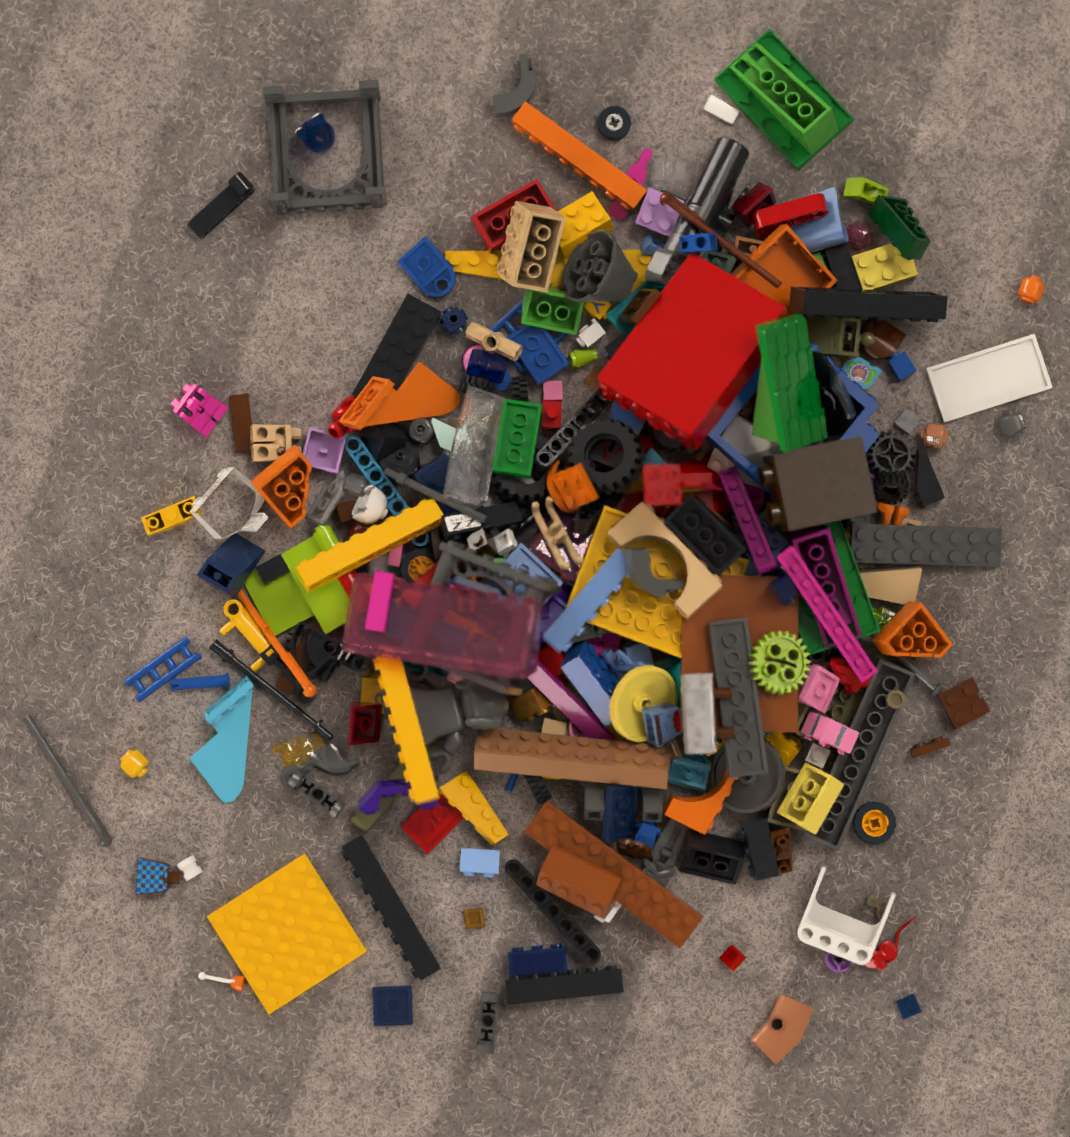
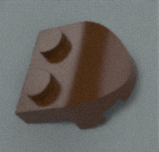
M871 318L860 335L864 332H871L875 336V342L870 347L862 345V352L874 361L887 360L889 356L898 350L906 334L886 320H874V318Z

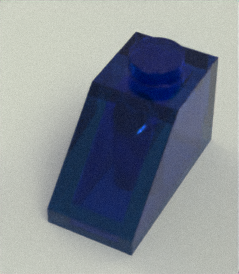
M788 574L781 575L766 586L780 605L786 604L788 606L796 600L794 596L798 594V591Z

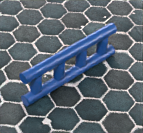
M187 636L124 680L128 687L133 684L138 690L139 694L135 696L138 702L144 700L202 658L198 651L192 654L186 645L191 641ZM180 650L186 660L177 666L171 656ZM165 661L171 671L161 677L155 667ZM149 672L155 682L145 688L139 679Z

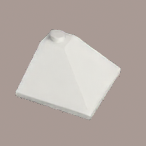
M737 414L721 436L725 441L757 467L764 464V456L780 453L779 443L752 435L753 423ZM716 448L713 450L707 467L717 473L736 466ZM737 467L743 483L761 488Z

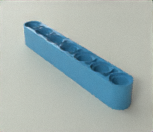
M356 436L348 437L345 441L347 452L371 485L381 491L385 487L392 489V494L386 497L387 508L394 517L400 515L401 512L393 510V505L395 503H402L403 510L409 508L388 477L384 475V472L362 441ZM351 441L359 443V447L356 450L348 448ZM363 456L370 458V463L366 466L361 465L359 462ZM379 472L381 474L380 480L372 481L371 474ZM427 532L424 534L426 536L424 543L419 544L415 539L411 540L412 543L419 548L425 547L429 542Z

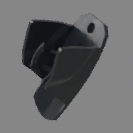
M813 351L815 376L819 383L821 407L824 408L827 433L835 434L849 428L857 418L856 411L847 388L823 353Z

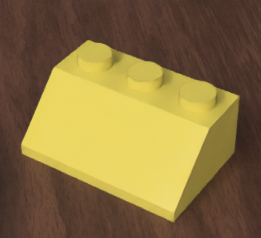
M805 762L776 813L816 835L844 784L833 776Z

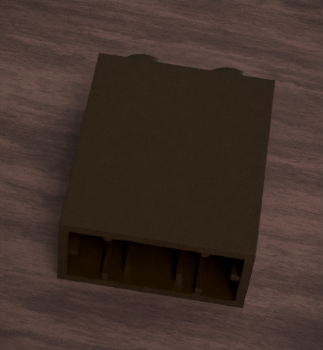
M862 436L767 455L763 457L764 464L758 466L760 484L763 488L769 487L772 500L771 503L766 504L767 520L770 526L777 525L779 533L877 512Z

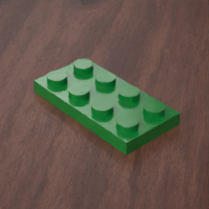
M504 398L492 468L493 473L525 478L531 477L542 404Z

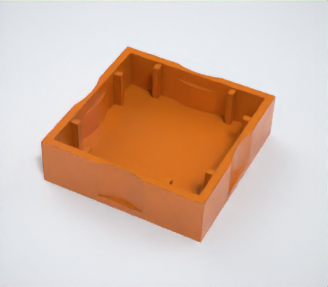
M780 225L749 256V258L782 282L778 289L744 263L731 274L786 306L789 316L796 312L789 310L791 286L831 288L838 281L823 263L809 252L803 241L788 225Z

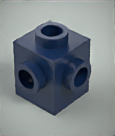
M451 306L442 312L440 325L444 332L448 331L450 335L454 333L458 335L466 330V320L468 317L463 309L459 310L458 307L453 308ZM453 316L457 317V321L454 323L450 321V318Z

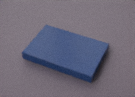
M525 325L507 337L522 345L523 350L519 359L538 386L570 365L547 329Z

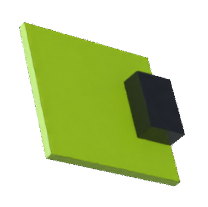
M281 554L255 567L256 569L253 570L245 582V586L261 617L268 623L275 637L298 625L299 622L314 616L312 609Z

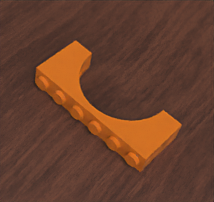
M726 769L720 783L706 794L697 797H680L670 793L663 806V814L705 835L707 830H711L716 813L719 814L722 810V802L725 796L728 797L730 795L732 783L739 777L729 778L728 769Z

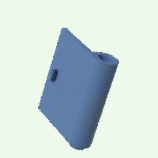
M835 187L816 192L822 193L825 196L829 211L825 217L790 227L803 241L810 253L848 242L847 230L841 222Z

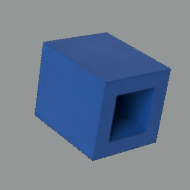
M898 351L889 356L890 360L886 363L898 383L917 371L905 351L901 354Z

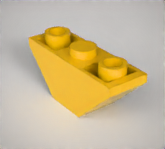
M195 496L141 517L147 535L170 530L194 519L195 517L190 513V510L194 507L192 504L196 500ZM200 508L196 510L198 515L202 514Z

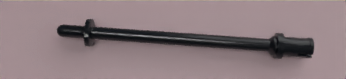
M217 639L211 644L209 649L220 656L224 663H232L312 727V734L317 731L327 740L333 739V734L321 725L322 719L318 722L236 658L234 650H229Z

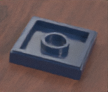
M411 985L373 987L374 1026L413 1024Z

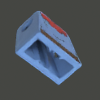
M663 703L642 709L648 743L659 748L682 733L681 708L679 709L670 703Z

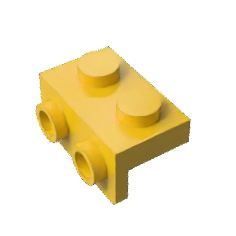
M774 732L767 738L764 737V740L773 745L779 752L786 767L803 746L796 736H792L788 732Z

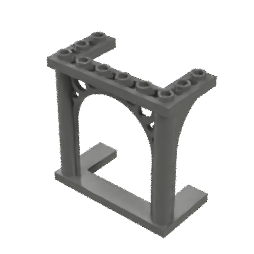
M378 80L359 81V90L284 94L282 86L263 87V96L267 107H269L274 193H269V201L274 212H277V214H288V211L296 210V213H307V210L315 209V212H325L326 208L343 211L345 207H353L355 210L364 209V206L383 208V205H387L383 177L379 113L381 95ZM362 101L365 156L358 175L347 185L334 190H319L303 183L294 173L289 160L286 106ZM367 174L366 180L369 179V183L361 179L362 175ZM289 179H294L295 183L289 188L288 184H291ZM356 183L363 184L366 188V193L358 194L354 190V185ZM303 187V195L300 198H293L292 193L294 189ZM346 190H350L354 196L350 194H347V196H345L344 192ZM312 192L315 194L314 198H312V196H309L307 199H305L308 193ZM331 193L332 197H327V194Z
M451 540L448 543L441 542L439 549L443 550L408 644H402L400 652L500 693L521 696L524 688L511 684V678L538 611L551 594H560L562 587L557 585L558 581L539 575H536L534 578L529 576V571L519 568L518 571L511 568L512 564L501 561L499 564L494 562L495 558L484 554L483 557L476 555L477 551L469 548L468 545ZM461 560L467 565V572L465 574H461L457 567L458 562ZM472 565L476 568L478 566L477 572L472 571ZM452 570L456 576L463 578L482 576L496 581L507 591L514 609L513 625L492 679L437 657L438 653L425 649L442 601L450 588H452L449 584L447 585V582H450V577L453 575L451 573ZM492 571L495 573L493 577L490 576ZM506 579L514 582L509 586L506 584ZM523 584L525 592L518 596L514 595L513 589L517 585ZM523 599H525L524 602L521 601V602H522V605H521V607H520V606L517 604V601H518V600H523Z

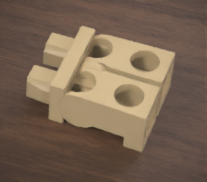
M252 424L250 426V443L253 444L251 445V463L274 462L292 447L291 440L301 439V429L291 428V425ZM297 446L298 449L302 452L301 446Z

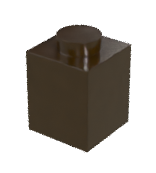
M483 528L466 537L469 548L477 551L476 555L483 557L486 554L493 557L498 554L494 538Z

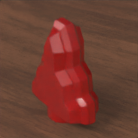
M831 657L828 662L831 670L840 678L839 682L844 685L843 689L850 695L855 694L860 687L864 689L869 685L871 677L861 682L845 659Z

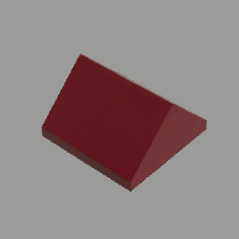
M758 182L732 207L733 211L749 229L754 225L752 214L755 211L776 204L773 189Z
M352 701L350 706L348 745L379 742L382 704Z

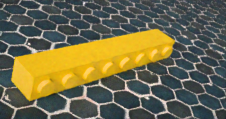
M433 498L429 500L424 499L417 506L404 509L400 515L388 517L384 520V523L378 526L373 525L362 534L357 533L350 540L335 544L331 550L327 552L321 551L315 558L300 562L296 567L297 575L307 593L440 526L443 513Z
M395 647L376 652V658L373 659L375 669H380L382 676L378 680L381 689L385 688L386 696H383L385 706L390 707L392 713L388 717L391 726L395 725L397 733H393L395 743L401 746L402 751L398 752L401 764L405 763L407 770L403 771L405 780L411 783L412 789L408 790L411 801L415 800L416 805L437 800L439 799L399 649Z

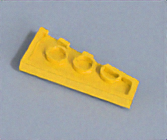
M467 770L437 789V792L440 795L443 794L449 800L448 803L452 807H456L462 813L461 816L466 821L469 820L475 826L474 829L492 846L509 835Z

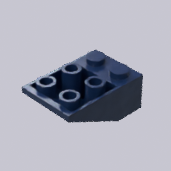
M235 533L206 560L197 575L206 583L235 599L266 551Z

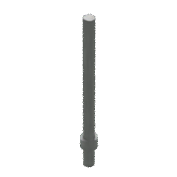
M386 468L384 471V475L395 479L396 483L402 486L407 485L478 521L485 523L487 520L486 515L408 478V475L402 472L398 473L390 468Z

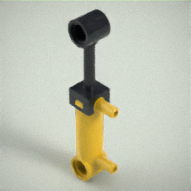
M238 600L227 601L224 605V613L230 621L219 630L221 634L226 635L236 626L261 656L250 668L256 672L265 663L269 666L275 663L296 688L297 700L303 704L312 703L316 699V694L307 700L302 699L301 692L304 690L281 660L280 655L248 610ZM236 604L239 607V611L237 614L232 615L229 609L232 605Z

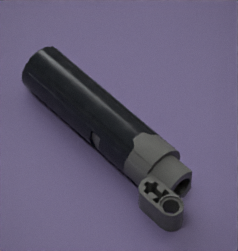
M726 137L717 138L685 203L687 207L705 220L703 223L711 229L714 228L749 156V152L744 145ZM680 215L664 248L660 247L655 251L646 270V279L650 282L667 285L691 253L680 252L679 237L704 234V232ZM702 251L693 252V253H695L696 255L700 256V254H701Z

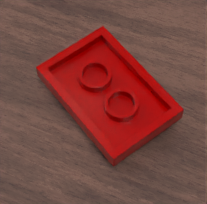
M439 793V799H437L439 806H434L432 810H423L420 807L401 826L427 854L463 819L462 813L456 807H452L448 803L449 800Z

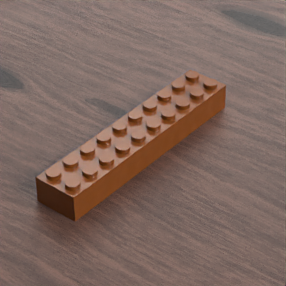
M550 800L546 801L524 831L549 851L555 845L622 878L616 901L679 949L704 917L609 844L601 841V838Z

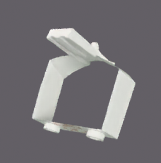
M235 467L222 469L217 475L218 479L208 491L193 502L192 505L194 507L190 510V513L215 539H223L239 532H256L269 518L265 513H257L265 499L255 489L250 480ZM231 471L256 492V498L250 514L251 518L247 523L232 534L221 537L196 513V510Z

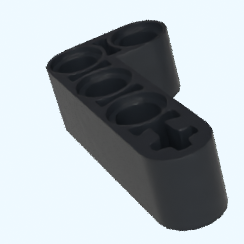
M241 172L236 173L229 180V186L187 224L200 239L208 235L254 193V186Z
M595 469L597 472H608L604 469ZM614 491L612 495H606L602 492L601 495L597 494L599 498L584 504L575 514L574 532L582 536L588 535L597 526L604 505L614 508L622 500L623 492L617 493Z

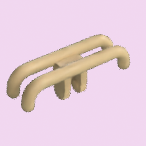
M551 496L545 499L546 509L553 521L549 529L541 516L539 503L533 502L531 507L532 514L558 566L563 571H567L570 568V564L564 561L557 547L561 543H564L573 562L581 565L584 562V558L576 552L554 508Z

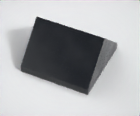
M396 422L365 426L361 428L359 437L376 461L408 441V438Z

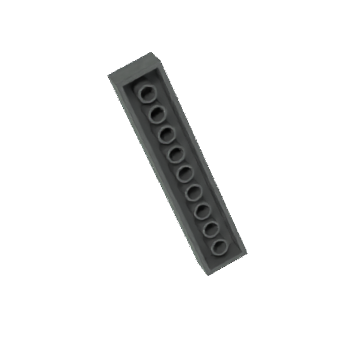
M881 658L877 659L875 664L878 672L871 676V681L864 689L848 726L859 732L850 754L846 752L844 755L836 753L828 772L829 775L842 782L844 786L816 835L807 830L802 831L801 834L835 851H839L901 709L890 708L886 703V696L892 690H900L906 696L915 677V673Z

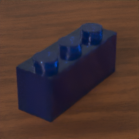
M562 943L550 944V948L534 945L531 946V950H523V947H513L512 951L508 952L510 976L568 971L566 946L562 947Z

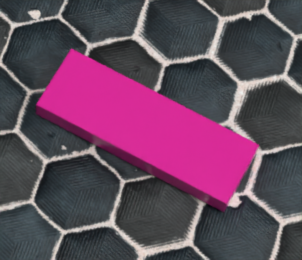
M375 571L365 629L386 632L396 574Z

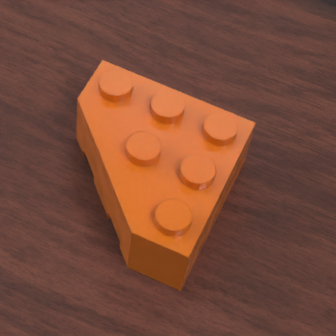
M295 444L250 481L290 529L306 516L305 507L309 492V475L312 464Z
M908 601L884 626L881 632L872 639L882 654L891 656L941 658L953 646V643L922 602Z

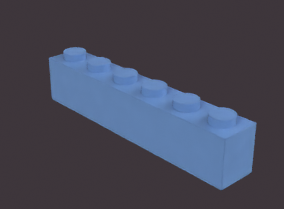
M617 548L542 636L541 639L558 653L562 650L566 652L573 644L570 640L575 635L577 637L581 635L586 629L583 625L587 621H593L598 615L596 610L599 606L604 608L610 601L608 596L611 592L614 591L616 593L623 585L621 581L625 576L629 578L622 550Z

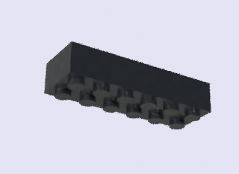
M407 294L353 391V396L357 397L372 376L391 380L395 384L393 388L397 391L408 377L442 315L441 311Z

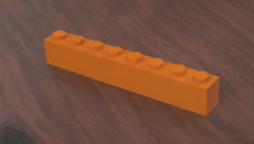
M526 101L512 118L513 128L521 134L524 132L529 136L528 139L536 145L539 143L544 147L543 150L551 156L553 154L556 155L561 164L566 167L568 165L575 169L574 173L579 177L589 179V183L594 188L598 189L600 187L605 191L604 194L609 199L614 200L615 198L620 202L619 205L626 211L631 210L634 212L645 198L647 189Z

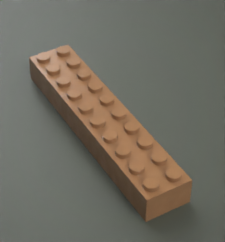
M479 729L474 750V770L667 789L672 746L663 745L658 748L652 744L509 729Z

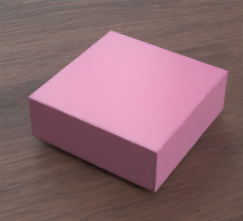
M562 381L543 382L544 401L563 400Z

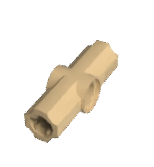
M471 322L467 327L466 337L483 345L487 351H495L512 361H517L521 356L522 345L506 338L501 332H494L476 322ZM492 338L496 340V345L492 343Z

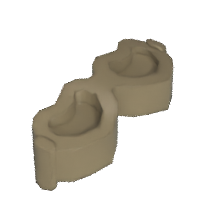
M869 894L868 905L874 908L877 907V917L882 919L885 911L884 906H880V901L876 898L875 894Z

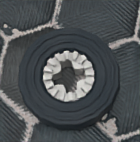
M619 106L605 108L598 116L597 126L599 132L610 140H618L625 137L630 131V115ZM613 118L615 121H619L615 128L613 125H609Z

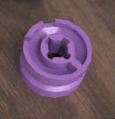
M826 951L824 956L825 963L831 970L844 972L852 965V961L844 958L837 962L835 960L837 955Z

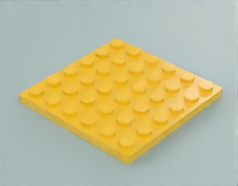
M306 854L301 855L207 916L268 1014L276 1011L367 952Z

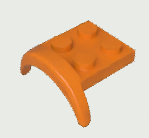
M559 460L555 461L550 467L547 474V488L554 503L562 511L576 513L580 509L577 507L599 498L581 463L557 473Z

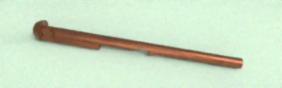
M665 192L660 196L659 200L662 206L667 204L702 232L716 233L703 223L705 220L675 198L671 193ZM717 233V243L777 289L781 286V281L741 252L732 242L729 243Z

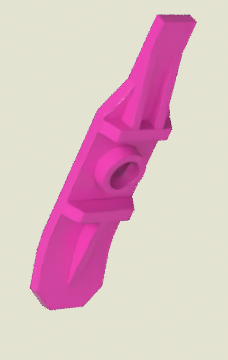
M644 148L638 162L632 165L626 174L641 186L647 176L646 166L653 154L652 151ZM614 198L609 208L610 215L619 220L626 218L629 211L623 209L619 205L620 202Z

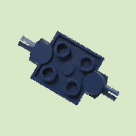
M733 512L729 517L737 524L734 531L738 534V538L748 547ZM762 515L758 518V521L777 564V567L771 569L770 572L775 573L779 571L782 576L789 577L776 558L789 543L773 526H770L768 520ZM748 548L743 553L755 565L750 550Z

